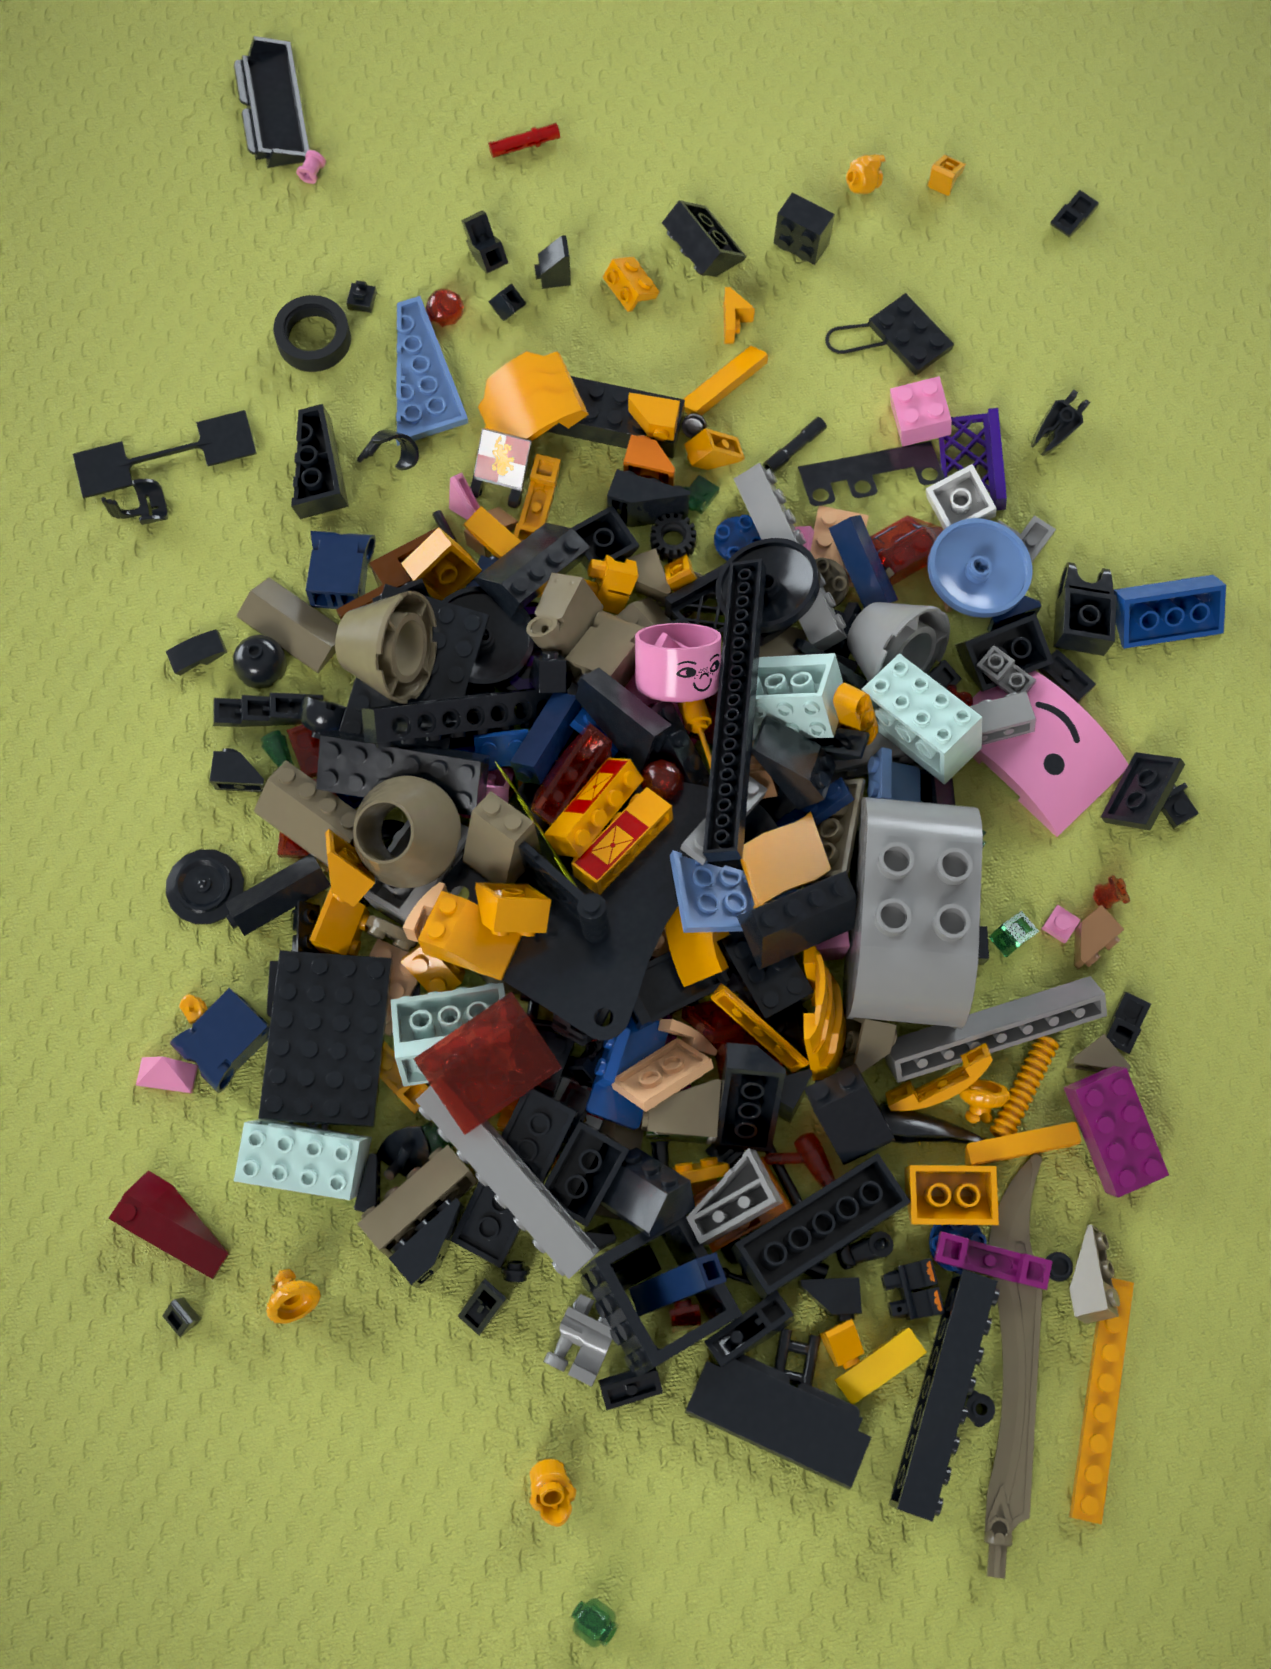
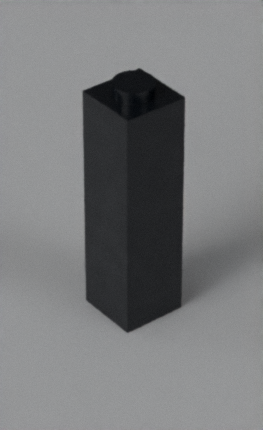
M309 854L225 902L230 912L225 916L233 929L239 927L243 935L246 936L296 907L297 901L304 902L331 885L314 856Z

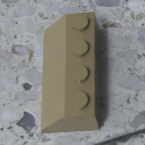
M285 760L268 778L254 813L328 866L325 832L330 829L355 847L353 825L357 811L330 791L316 789V781Z
M448 1145L444 1148L436 1149L429 1156V1161L423 1167L413 1169L407 1175V1181L399 1188L395 1186L384 1195L385 1200L377 1207L372 1206L367 1209L361 1216L362 1220L357 1223L377 1249L388 1258L393 1254L391 1249L404 1238L408 1241L416 1234L414 1229L423 1220L428 1219L431 1221L439 1214L436 1209L447 1199L453 1201L457 1198L459 1200L478 1183L474 1175Z

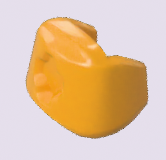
M188 994L184 996L179 1004V1008L190 1024H194L208 1010L205 1002L194 995Z

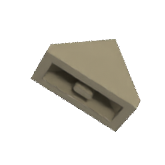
M1105 1034L1067 1062V1068L1100 1072L1109 1067L1118 1066L1127 1068L1128 1072L1130 1071L1129 1063Z

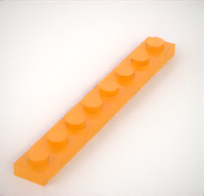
M1112 1278V1284L1120 1299V1306H1117L1119 1317L1096 1322L1069 1514L1071 1518L1101 1525L1134 1288L1133 1282Z

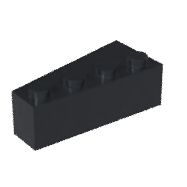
M323 404L298 410L296 441L298 443L294 460L296 470L295 476H293L294 497L291 501V507L300 519L349 507L330 415Z

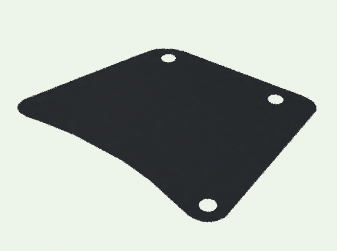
M565 760L555 761L548 774H556L560 777V785L557 788L547 789L543 784L537 785L533 783H523L518 788L519 794L544 834L557 819L560 809L562 808L563 812L591 779L588 776H584L575 792L568 797L572 788H574L591 764ZM593 766L589 774L593 776L601 766ZM641 774L644 780L618 812L622 813L629 805L631 798L637 793L640 794L648 787L672 805L673 820L600 894L606 902L611 928L610 936L602 943L594 944L588 942L583 936L580 921L524 872L514 884H528L551 899L546 933H535L533 937L522 936L502 980L593 1039L610 1040L619 1036L630 1021L648 962L667 922L679 906L669 855L674 850L681 852L684 857L693 859L680 848L682 843L706 818L709 791L707 786ZM515 792L509 799L508 804L530 819L523 808L524 806L518 800L519 796ZM535 796L542 800L544 805L550 810L543 807L539 815L532 807ZM610 820L609 823L604 827V829L602 830V832L610 825L611 820ZM535 825L542 853L541 856L565 876L562 871L563 868L561 869L560 864L555 860V854ZM558 855L578 889L585 895L595 893L574 877L571 865L574 857ZM462 857L441 883H445L450 894L455 887H466L469 891L468 900L478 905L475 890L476 882H491L466 865ZM606 1008L613 1013V1021L610 1025L599 1026L595 1023L594 1015L599 1009Z

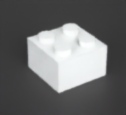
M973 464L926 488V497L943 529L964 519L981 518L990 520L996 517V506Z

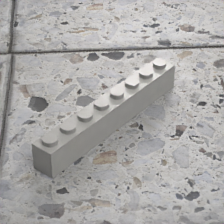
M758 463L734 478L761 539L784 538L801 545L806 543L799 529L796 530L793 525L796 523V519L790 509L786 510L784 503L787 500L782 491L776 489L774 483L777 482V479L770 468L766 470ZM820 573L818 596L812 607L799 621L809 643L821 651H825L846 639L847 636L843 630L846 624L841 615L835 613L833 607L836 606V603L831 594L825 592L823 586L826 585V582Z
M1027 692L1019 694L1010 693L1003 698L983 700L976 705L969 706L982 716V745L1035 732L1036 718ZM878 732L874 741L866 746L862 759L834 761L836 767L831 782L836 781L840 777L843 780H850L868 775V760L881 747L892 749V762L908 765L915 763V761Z
M1091 976L969 1014L967 1022L962 1029L934 1025L899 1036L891 1048V1053L885 1056L886 1064L899 1083L962 1063L960 1055L984 1043L987 1044L990 1053L1087 1023L1107 1016L1105 993Z
M449 1075L439 1077L415 1100L420 1105V1113L427 1120H433L439 1127L437 1129L439 1135L446 1142L451 1141L457 1148L456 1154L465 1164L470 1163L476 1170L475 1176L484 1186H489L494 1191V1198L498 1204L512 1212L515 1216L513 1220L521 1230H527L534 1238L532 1241L535 1247L540 1252H546L553 1260L552 1265L560 1275H566L570 1279L600 1251Z

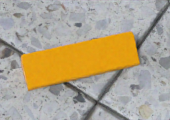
M749 346L685 397L684 411L688 415L691 413L704 415L765 366L768 361V354L753 346Z
M722 983L717 987L710 998L792 1073L809 1064L805 1057Z
M1070 1122L968 1143L965 1150V1166H981L1076 1146L1082 1142L1077 1123Z

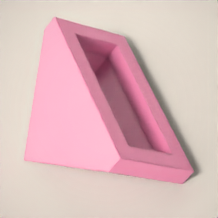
M459 473L450 478L449 509L468 520L480 505L463 473Z
M163 1056L142 1057L136 1085L192 1094L198 1066Z

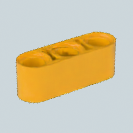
M842 683L835 691L833 697V704L840 726L843 729L869 732L870 736L866 745L868 746L874 741L878 733V723L870 695L848 683Z

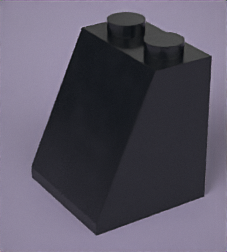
M856 1063L804 1088L814 1113L844 1165L895 1141L878 1101Z

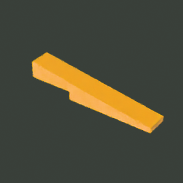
M482 506L463 524L483 546L499 559L522 542Z

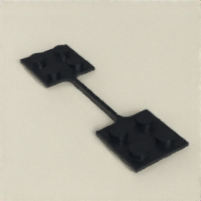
M242 410L196 422L200 436L198 442L132 459L126 457L122 441L73 453L83 499L133 486L130 468L137 463L197 448L203 450L208 467L257 454L246 411Z

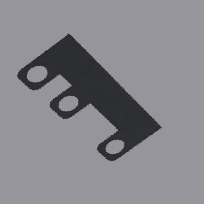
M931 441L798 467L812 506L831 504L835 501V495L830 484L833 482L847 480L852 496L862 498L873 496L877 493V487L872 476L875 474L914 467L918 480L922 485L935 484L945 478ZM926 468H933L938 472V477L934 480H926L922 477V471ZM858 481H867L871 485V489L867 493H859L855 490V484ZM817 489H825L829 493V497L825 501H817L813 498V492Z

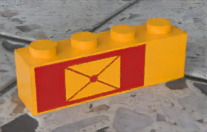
M607 758L545 832V838L558 855L580 858L644 780L631 759Z
M648 787L640 794H635L624 811L614 815L610 825L603 832L599 833L581 857L573 858L571 865L574 877L593 892L600 895L673 820L672 805Z

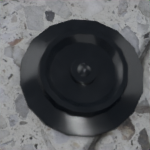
M215 849L197 850L185 855L172 867L166 880V897L170 908L181 919L195 925L213 924L225 919V915L230 913L225 902L244 892V877L239 865L229 855Z

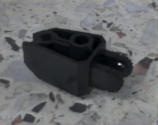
M1073 390L1065 400H1056L1048 409L1036 430L1031 443L1032 448L1041 438L1049 436V444L1041 453L1042 456L1057 448L1083 424L1082 413L1090 402L1087 399L1082 401L1077 410L1069 405L1077 397L1078 392L1076 390Z

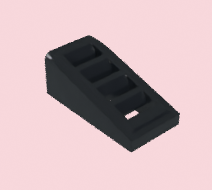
M369 1154L354 1210L365 1212L370 1207H377L380 1204V1155Z

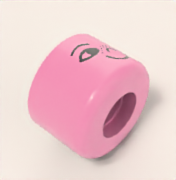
M668 623L649 626L635 634L636 688L641 694L664 702H692L708 698L718 691L721 664V634L717 630L697 624Z

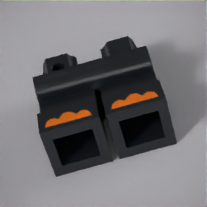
M932 1258L897 1266L894 1268V1271L881 1276L884 1291L899 1288L901 1300L887 1303L890 1318L912 1320L945 1314L939 1287L912 1292L914 1289L938 1284Z

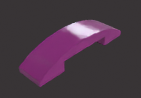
M942 1231L939 1233L934 1261L1044 1290L1048 1288L1052 1261L1017 1253Z

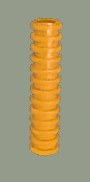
M1043 1036L1035 1039L1037 1042L1032 1043L1031 1047L1033 1050L1028 1051L1029 1057L1024 1059L1025 1065L1020 1067L1022 1072L1017 1073L1016 1077L1018 1080H1014V1088L1009 1089L1010 1098L1001 1106L1002 1111H998V1118H995L993 1121L995 1125L989 1129L995 1137L1017 1133L1018 1129L1016 1127L1021 1125L1020 1119L1025 1117L1024 1111H1028V1103H1032V1096L1036 1095V1088H1039L1041 1085L1039 1081L1044 1079L1043 1073H1047V1065H1051V1058H1054L1056 1055L1054 1050L1059 1049V1044L1051 1037Z

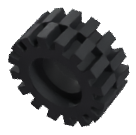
M669 513V518L664 514L661 516V521L657 518L655 525L651 527V550L656 549L657 554L660 555V560L663 562L665 558H668V563H670L673 559L686 554L689 557V554L692 555L694 552L697 535L695 525L693 523L690 524L688 517L683 520L682 514L678 513L677 518L674 517V513ZM674 531L682 535L683 541L678 545H669L664 541L663 537L667 532Z

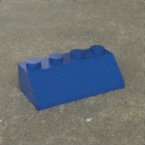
M1215 575L1114 589V595L1116 596V627L1124 649L1224 633L1226 584Z

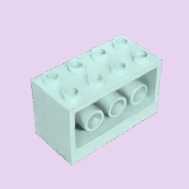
M835 653L759 657L752 740L756 739L762 720L767 716L806 738H834L839 720L833 704V697L837 688L843 683Z
M900 653L861 689L870 695L878 723V732L944 785L982 749V716Z
M488 983L472 988L460 987L452 991H434L425 995L402 996L391 1000L395 1060L404 1087L435 1082L439 1077L449 1075L451 1079L516 1070L509 1010L503 983Z
M257 1119L244 1122L234 1181L351 1200L358 1195L369 1156L372 1137L271 1120Z

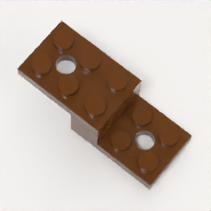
M437 528L369 562L378 588L336 609L340 620L348 611L373 603L372 598L382 594L385 584L399 588L413 581L401 563Z

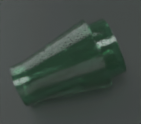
M280 730L270 732L261 738L262 749L278 768L285 760L294 766L286 736L282 735Z

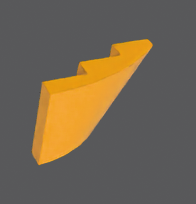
M678 906L667 922L665 929L674 965L683 987H686L729 968L717 941L730 934L729 932L683 933Z

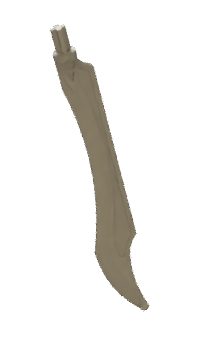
M1033 1155L1022 1166L1006 1189L998 1206L999 1225H992L988 1245L1034 1256L1030 1243L1029 1224L1033 1189L1042 1162V1158L1039 1155ZM993 1277V1280L998 1281L996 1289L1000 1290L997 1304L1002 1337L1003 1394L998 1443L987 1490L984 1542L989 1544L987 1576L1005 1579L1007 1547L1012 1546V1531L1020 1522L1030 1518L1042 1289Z

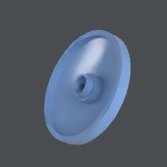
M981 518L964 519L945 528L935 540L929 552L927 564L930 582L938 596L954 610L968 616L980 618L999 616L1013 609L1028 591L1033 572L1030 554L1022 540L1006 526Z

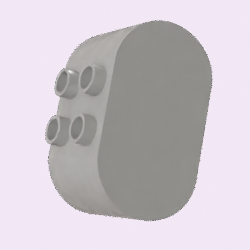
M863 797L853 846L854 854L852 858L854 860L849 876L857 896L855 927L848 931L850 947L844 959L843 1009L845 1018L950 1026L954 1029H962L967 1022L972 1006L978 967L983 847L980 812L977 807Z

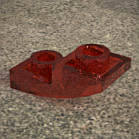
M691 1299L673 1303L674 1309L668 1310L672 1333L695 1329L701 1325L699 1304L692 1305Z

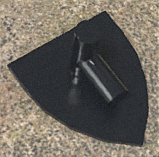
M407 1126L387 1136L379 1147L377 1155H380L381 1161L389 1165L384 1171L385 1178L393 1180L399 1173L407 1177L416 1167H423L429 1161L428 1158L431 1152L422 1126Z

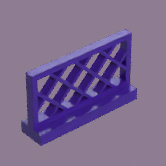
M998 408L988 409L986 414L951 417V425H954L959 430L952 438L949 435L939 437L940 461L944 477L947 478V474L953 467L959 471L964 469L958 462L967 455L975 461L973 463L974 468L981 465L988 471L981 481L987 492L990 493V497L996 506V511L1006 510L1007 495ZM983 422V429L978 435L968 429L972 423ZM963 432L973 439L966 447L956 441ZM977 442L986 449L980 457L969 451ZM951 445L961 451L954 460L945 454Z

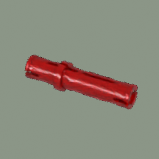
M554 123L537 129L532 127L530 131L488 142L492 158L527 147H540L542 143L560 139L561 137L558 125Z

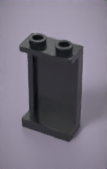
M670 951L649 961L631 1015L638 1031L713 994L721 983L727 986L731 981L729 978L731 976L730 970L727 968L720 973L683 987Z

